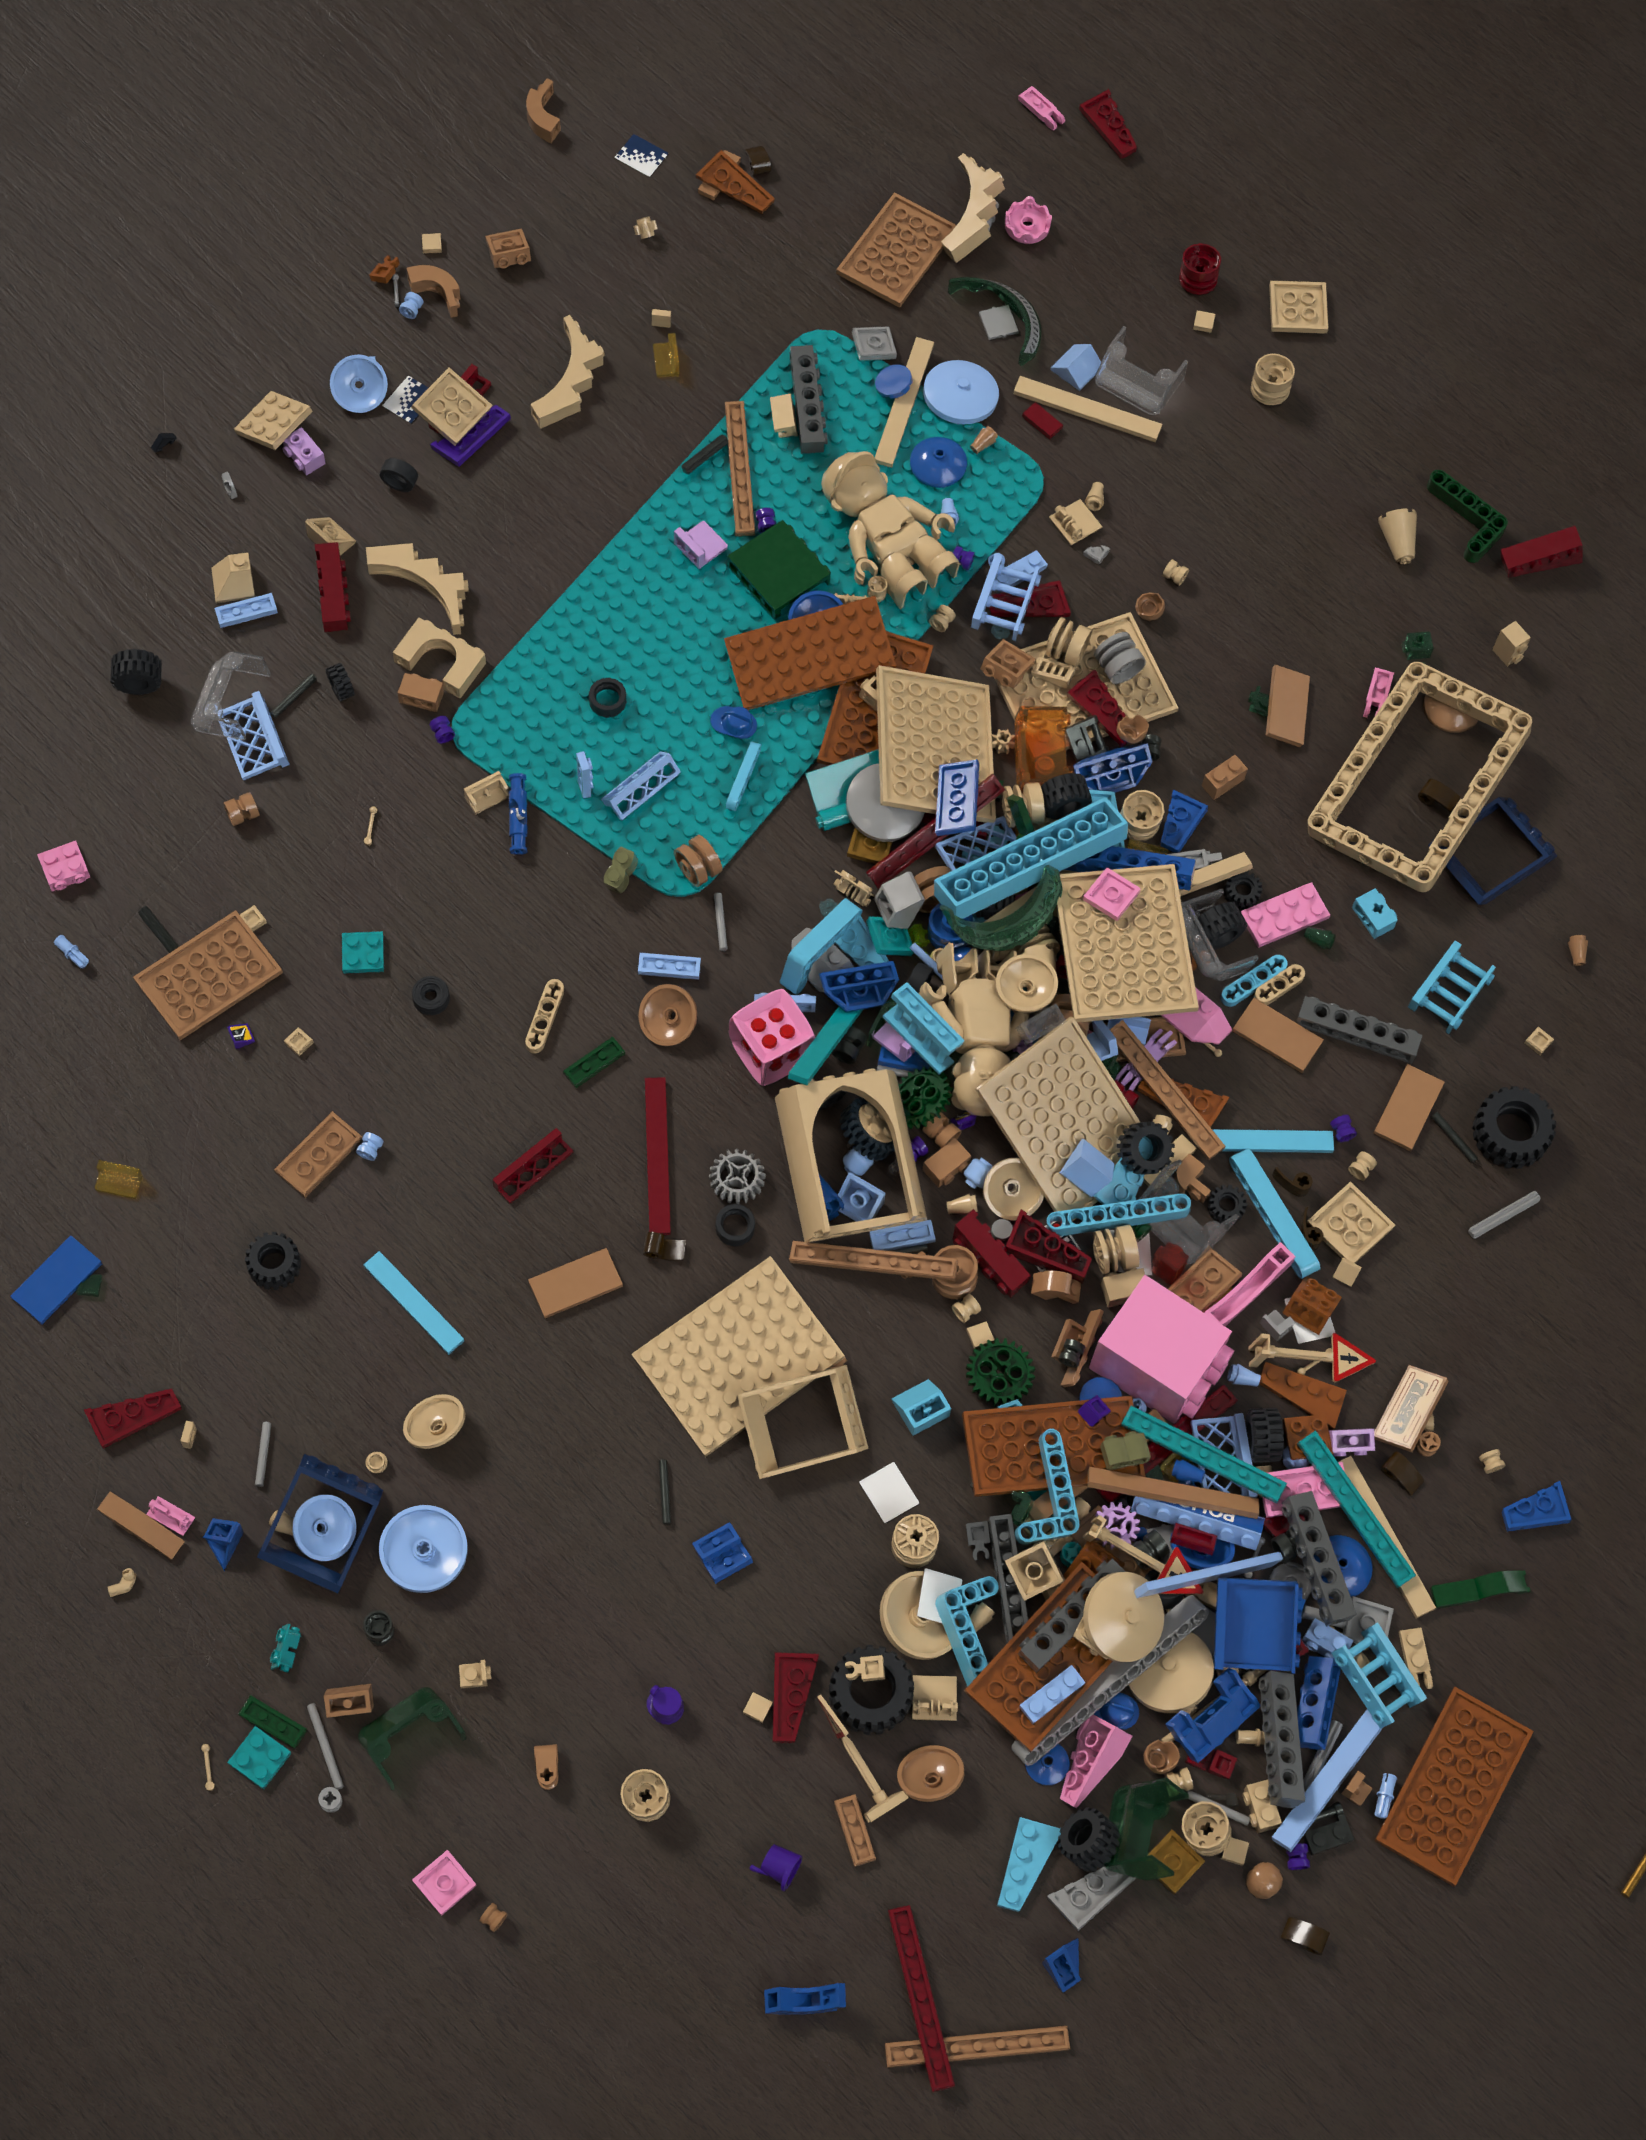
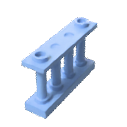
M995 554L972 617L971 628L978 630L981 623L987 622L1013 630L1012 640L1016 641L1018 634L1022 635L1025 625L1022 621L1034 587H1038L1041 580V575H1038L1040 567L1036 566L1033 575L1005 567L1004 564H1001L1002 556ZM1004 574L1030 582L1028 590L999 583V580H996L997 576ZM999 590L1025 599L1022 607L994 599L990 595L992 591ZM990 606L1019 614L1017 622L1014 623L988 615L985 612L986 607L990 608Z

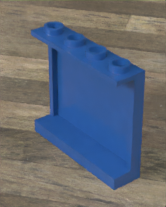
M1217 1577L1214 1669L1243 1668L1281 1670L1295 1673V1667H1299L1300 1654H1296V1645H1300L1301 1633L1297 1632V1623H1301L1302 1617L1301 1610H1298V1601H1302V1588L1299 1587L1297 1581Z

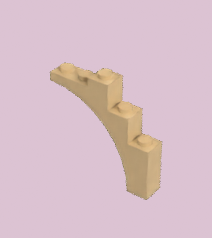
M964 153L958 159L970 179V199L960 222L941 241L946 254L955 263L959 262L991 236L988 230L990 226L987 221L998 213L995 206L997 202L994 197L1005 190L1002 183L1004 179L998 171L995 173L991 168L986 171L982 166L979 168L976 161L972 157L968 158Z
M570 315L563 318L564 330L571 345V357L568 368L559 383L549 393L531 403V415L540 429L581 411L580 403L582 399L579 393L592 388L593 374L591 370L603 365V357L605 356L603 348L598 346L595 340L589 342L585 334L582 335L580 332L581 329L578 322L574 321Z
M413 543L366 547L369 574L398 576L422 586L436 597L445 609L451 621L453 635L461 634L460 626H464L463 614L459 615V609H463L462 600L466 599L465 592H469L468 580L463 579V573L443 574V565L438 564V558L418 560V551H414Z

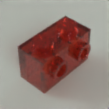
M1168 1242L1165 1247L1161 1245L1154 1254L1155 1257L1152 1260L1154 1265L1151 1271L1169 1285H1172L1184 1271L1189 1256L1184 1253L1179 1245Z

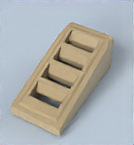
M1038 657L1031 675L1067 689L1076 667ZM1041 664L1044 665L1043 670L1039 671ZM1048 667L1052 668L1050 673L1046 672Z

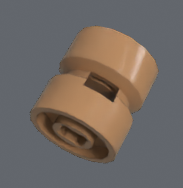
M250 792L239 796L238 800L233 798L223 802L233 826L243 823L245 818L251 820L260 816Z
M940 1112L941 1118L935 1117L933 1124L928 1121L927 1127H923L922 1131L929 1138H935V1143L940 1148H943L954 1138L958 1139L962 1131L954 1123L949 1124V1119Z

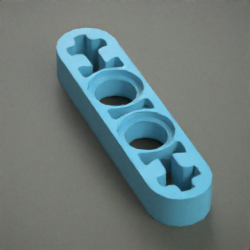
M753 741L750 743L726 802L727 809L737 810L759 757L761 744Z
M1274 955L1225 987L1220 997L1221 1002L1225 1006L1232 1007L1255 993L1259 986L1286 969L1288 965L1286 958L1282 955ZM1275 962H1276L1277 964H1279V963L1282 964V965H1281V968H1280L1279 966H1277V967H1275V968L1272 970V972H1271L1270 969L1273 968ZM1263 971L1267 974V978L1261 980L1257 977L1256 973ZM1248 982L1252 988L1244 990L1241 987V983ZM1237 990V993L1234 995V998H1233V999H1232V998H1228V999L1226 998L1227 993H1228L1229 995H1232V994L1235 993V991Z

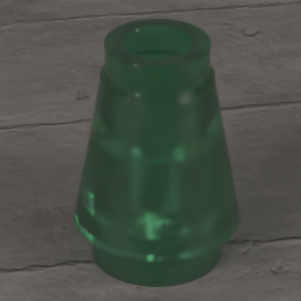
M1308 926L1304 937L1325 950L1327 948L1330 950L1336 935L1330 930Z

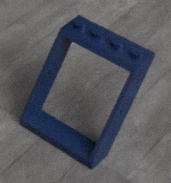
M1498 797L1484 806L1472 825L1501 807L1543 856L1486 893L1453 855L1446 867L1478 905L1489 903L1557 857L1552 844L1543 840L1541 837L1542 833L1536 827L1530 825L1529 818L1523 812L1520 813L1517 810V804L1511 798ZM1444 846L1439 847L1440 849H1447Z
M304 1454L257 1558L338 1594L380 1502L383 1489L374 1483H368L359 1479L354 1474L345 1473L334 1465L323 1463L314 1456ZM301 1473L372 1505L341 1574L269 1542Z

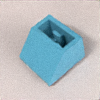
M929 1379L891 1399L912 1436L946 1419L951 1413V1407L943 1393Z

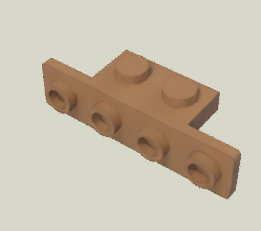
M1101 1309L1089 1313L1084 1327L1072 1319L1065 1321L1051 1357L1059 1361L1058 1358L1065 1349L1066 1339L1079 1341L1086 1348L1083 1355H1080L1078 1368H1067L1061 1386L1064 1388L1074 1386L1080 1379L1079 1373L1087 1361V1353L1095 1341V1333L1103 1320L1104 1311Z

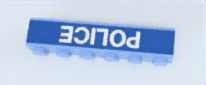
M1134 1496L1131 1512H1136L1137 1514L1172 1525L1178 1523L1217 1535V1539L1255 1551L1265 1518L1259 1516L1257 1519L1137 1496Z

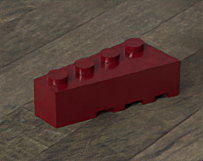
M1572 526L1501 549V560L1508 578L1518 577L1524 574L1583 563V545L1576 526Z
M973 1209L955 1225L952 1238L953 1244L969 1249L976 1257L978 1266L982 1269L984 1276L989 1280L992 1279L997 1284L998 1290L1011 1298L1029 1282L1030 1274L1013 1254L1008 1255L1006 1253L1007 1249L1000 1239L992 1237L990 1227L986 1223L982 1225L977 1220L976 1216H978V1213Z

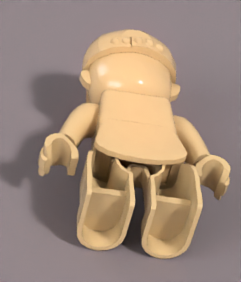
M866 451L858 453L848 452L837 458L823 474L821 482L823 493L835 511H842L850 517H858V520L852 524L848 536L856 564L854 574L856 583L863 585L865 578L863 571L867 570L873 576H876L879 570L881 576L887 581L888 594L898 608L902 609L906 595L912 587L916 586L923 595L926 592L927 584L931 588L936 587L938 576L944 569L948 571L952 578L957 577L960 562L952 552L946 551L937 541L941 535V531L938 528H944L950 532L955 531L954 520L945 513L935 514L911 498L896 497L895 495L887 496L888 478L885 473L880 472V467L877 465L873 454ZM920 523H923L928 527L932 526L931 534L933 537L928 536L927 531ZM866 545L873 554L876 564L868 560ZM917 563L919 569H914L912 565Z
M948 943L936 957L937 970L942 975L944 985H941L936 993H934L932 987L925 982L920 988L919 995L965 1040L963 1045L956 1049L958 1053L963 1055L953 1067V1075L956 1077L952 1092L953 1097L951 1098L953 1105L961 1110H966L972 1115L988 1117L992 1115L975 1089L1011 1062L1010 1058L1003 1052L1013 1050L1020 1044L1030 1014L1013 1010L1015 1014L1010 1023L1011 1008L1001 1001L996 990V977L1000 967L1010 958L1017 956V952L1012 950L1001 963L994 966L990 965L989 950L986 949L977 957V949L972 948L964 958L954 961L953 943ZM946 992L949 995L948 1007L942 1001L946 996Z

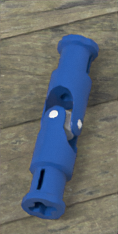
M513 773L509 775V780L511 781V791H509L510 853L522 855L527 853L525 842L527 837V791H525V781L527 779L525 774Z

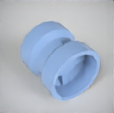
M408 292L404 298L405 302L399 307V312L406 318L415 319L418 309L421 308L424 301L418 294Z
M366 1132L362 1138L363 1143L358 1146L356 1153L364 1159L374 1161L378 1155L377 1149L382 1147L384 1141L379 1136Z

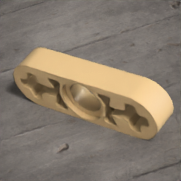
M1297 964L1289 966L1259 986L1255 991L1254 998L1269 1005L1302 983L1305 976L1304 968ZM1292 972L1299 973L1298 977L1294 976L1290 979V981L1288 980V978L1291 977ZM1281 981L1285 984V988L1277 989L1274 983ZM1269 989L1271 990L1267 998L1260 997L1261 993L1266 994L1267 992H1269Z

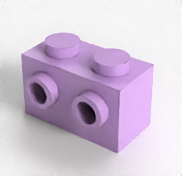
M302 427L291 433L283 442L284 447L282 449L288 458L291 457L296 468L299 471L302 470L306 476L325 464L324 453Z
M1374 1429L1329 1430L1333 1456H1346V1452H1354V1455H1367V1451H1375Z

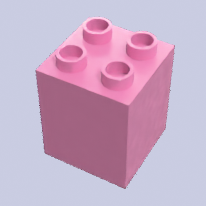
M1144 1275L1099 1339L1089 1369L1101 1377L1112 1380L1121 1390L1133 1398L1142 1399L1151 1410L1155 1408L1162 1417L1175 1424L1182 1413L1191 1419L1195 1416L1206 1398L1205 1395L1211 1385H1215L1226 1370L1228 1361L1235 1351L1226 1345L1232 1331L1150 1277Z

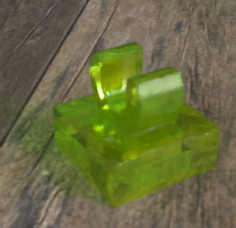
M914 924L908 930L912 944L915 942L919 947H925L930 943V940H925L924 937L928 931L922 929L921 924Z

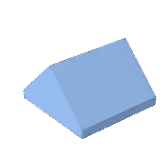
M1074 344L1050 370L1080 391L1103 368V364L1091 344Z
M1081 1139L1059 1173L1089 1197H1093L1112 1181L1114 1163L1085 1139Z
M849 1172L838 1193V1196L844 1203L843 1211L840 1208L839 1212L856 1222L874 1219L884 1204L886 1193Z

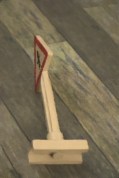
M1336 1333L1331 1335L1332 1353L1277 1348L1274 1345H1270V1334H1261L1249 1346V1351H1255V1357L1249 1362V1367H1258L1266 1358L1274 1357L1331 1362L1332 1381L1334 1383L1374 1364L1376 1360Z
M1100 1515L1092 1520V1527L1082 1537L1089 1542L1098 1538L1103 1542L1107 1541L1158 1571L1160 1575L1157 1580L1192 1572L1178 1547L1174 1548L1166 1564H1163L1112 1534L1111 1530L1104 1527L1107 1519ZM1200 1584L1158 1594H1203L1204 1591Z
M819 1695L817 1698L836 1737L842 1739L846 1751L873 1794L872 1797L876 1805L863 1815L868 1823L872 1822L909 1797L904 1791L897 1792L888 1797L884 1789L881 1790L855 1745L846 1736L849 1734L822 1695Z

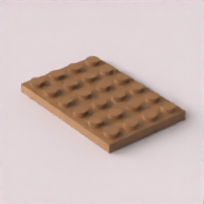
M894 192L836 269V274L900 308L944 249L941 241L957 225Z
M235 910L135 975L133 979L178 1039L182 1040L281 975L283 971Z

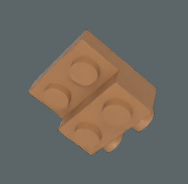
M522 229L485 236L494 268L504 269L509 265H524L531 261L530 249Z
M1003 639L984 658L980 669L987 677H994L999 680L1002 686H1009L1014 689L1022 681L1024 674L1034 665L1036 658Z

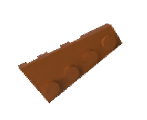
M722 150L696 174L697 179L761 214L775 202V198Z
M1171 1079L1211 1128L1230 1097L1225 1095L1219 1096L1213 1094L1212 1091L1206 1089L1203 1091L1192 1087L1193 1085L1181 1084ZM1142 1080L1137 1091L1163 1105L1145 1081Z
M1265 1362L1259 1382L1260 1385L1280 1398L1290 1401L1293 1406L1298 1409L1301 1408L1310 1416L1326 1414L1328 1428L1331 1430L1335 1429L1347 1390Z

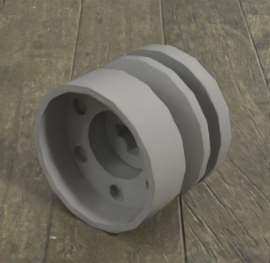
M1128 632L1117 633L1109 637L1094 652L1095 658L1100 666L1105 668L1104 672L1112 684H1120L1130 680L1146 665L1144 656L1138 648H1135L1136 644Z

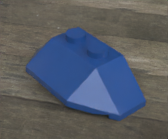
M1148 743L1117 748L1085 758L1074 764L1073 768L1076 774H1081L1085 777L1089 790L1116 793L1136 787L1148 767L1152 764V758Z
M894 961L819 974L825 994L845 1012L883 1006L899 981Z

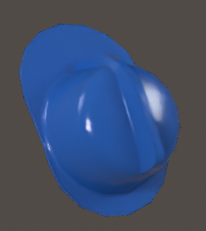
M723 706L716 709L711 715L710 722L712 727L722 734L746 739L756 732V719L744 707Z
M1118 1693L1093 1715L1119 1729H1127L1137 1722L1139 1708L1132 1697Z

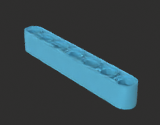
M1246 1149L1231 1156L1229 1162L1233 1171L1278 1244L1281 1242L1296 1256L1291 1266L1297 1276L1302 1279L1320 1270L1317 1257L1252 1151Z
M1174 1194L1057 1211L1048 1215L1047 1229L1059 1236L1114 1229L1115 1227L1128 1224L1134 1226L1182 1219L1187 1217L1190 1212L1191 1200L1185 1194ZM1182 1203L1186 1208L1179 1209L1176 1205ZM1161 1206L1165 1208V1211L1158 1212L1155 1208ZM1137 1209H1141L1145 1213L1142 1215H1137L1134 1213V1211ZM1120 1212L1124 1216L1122 1218H1116L1113 1214ZM1099 1215L1103 1219L1101 1221H1095L1093 1217ZM1078 1218L1082 1222L1080 1224H1074L1072 1220ZM1057 1221L1061 1223V1226L1053 1227L1051 1223Z

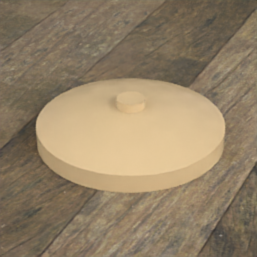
M914 1571L900 1576L888 1586L880 1604V1621L886 1637L897 1650L911 1658L929 1660L947 1653L952 1649V1646L942 1623L917 1616L924 1571ZM956 1619V1625L959 1627V1622Z
M1132 1572L1108 1574L1095 1583L1086 1598L1083 1620L1087 1637L1097 1652L1112 1661L1133 1662L1145 1657L1157 1645L1163 1631L1164 1610L1159 1594L1136 1598L1135 1589L1145 1582H1149L1138 1574Z
M1191 1632L1128 1686L1135 1698L1149 1709L1162 1713H1178L1181 1710H1188L1201 1702L1212 1686L1214 1664L1210 1650L1201 1638Z

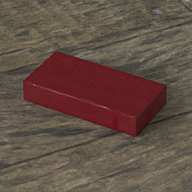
M1036 402L1022 414L1026 421L1049 440L1063 428L1062 423Z
M1175 1523L1170 1543L1212 1555L1217 1535Z

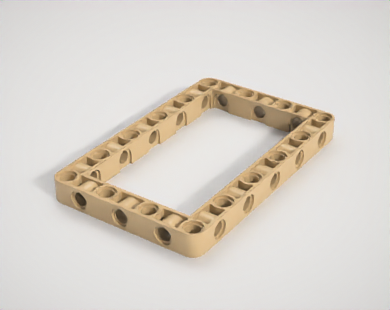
M1411 663L1309 816V836L1419 892L1429 891L1529 737L1532 727L1531 716L1424 663ZM1419 692H1422L1505 734L1502 739L1499 738L1493 747L1484 767L1480 768L1468 786V792L1457 803L1449 816L1448 823L1443 830L1439 831L1430 845L1429 852L1424 860L1415 862L1405 857L1403 853L1383 843L1381 845L1369 839L1367 835L1335 821ZM1349 842H1356L1357 844L1351 845ZM1444 846L1447 849H1440L1439 847ZM1389 859L1392 862L1387 863L1384 860ZM1425 877L1427 880H1420L1419 878Z

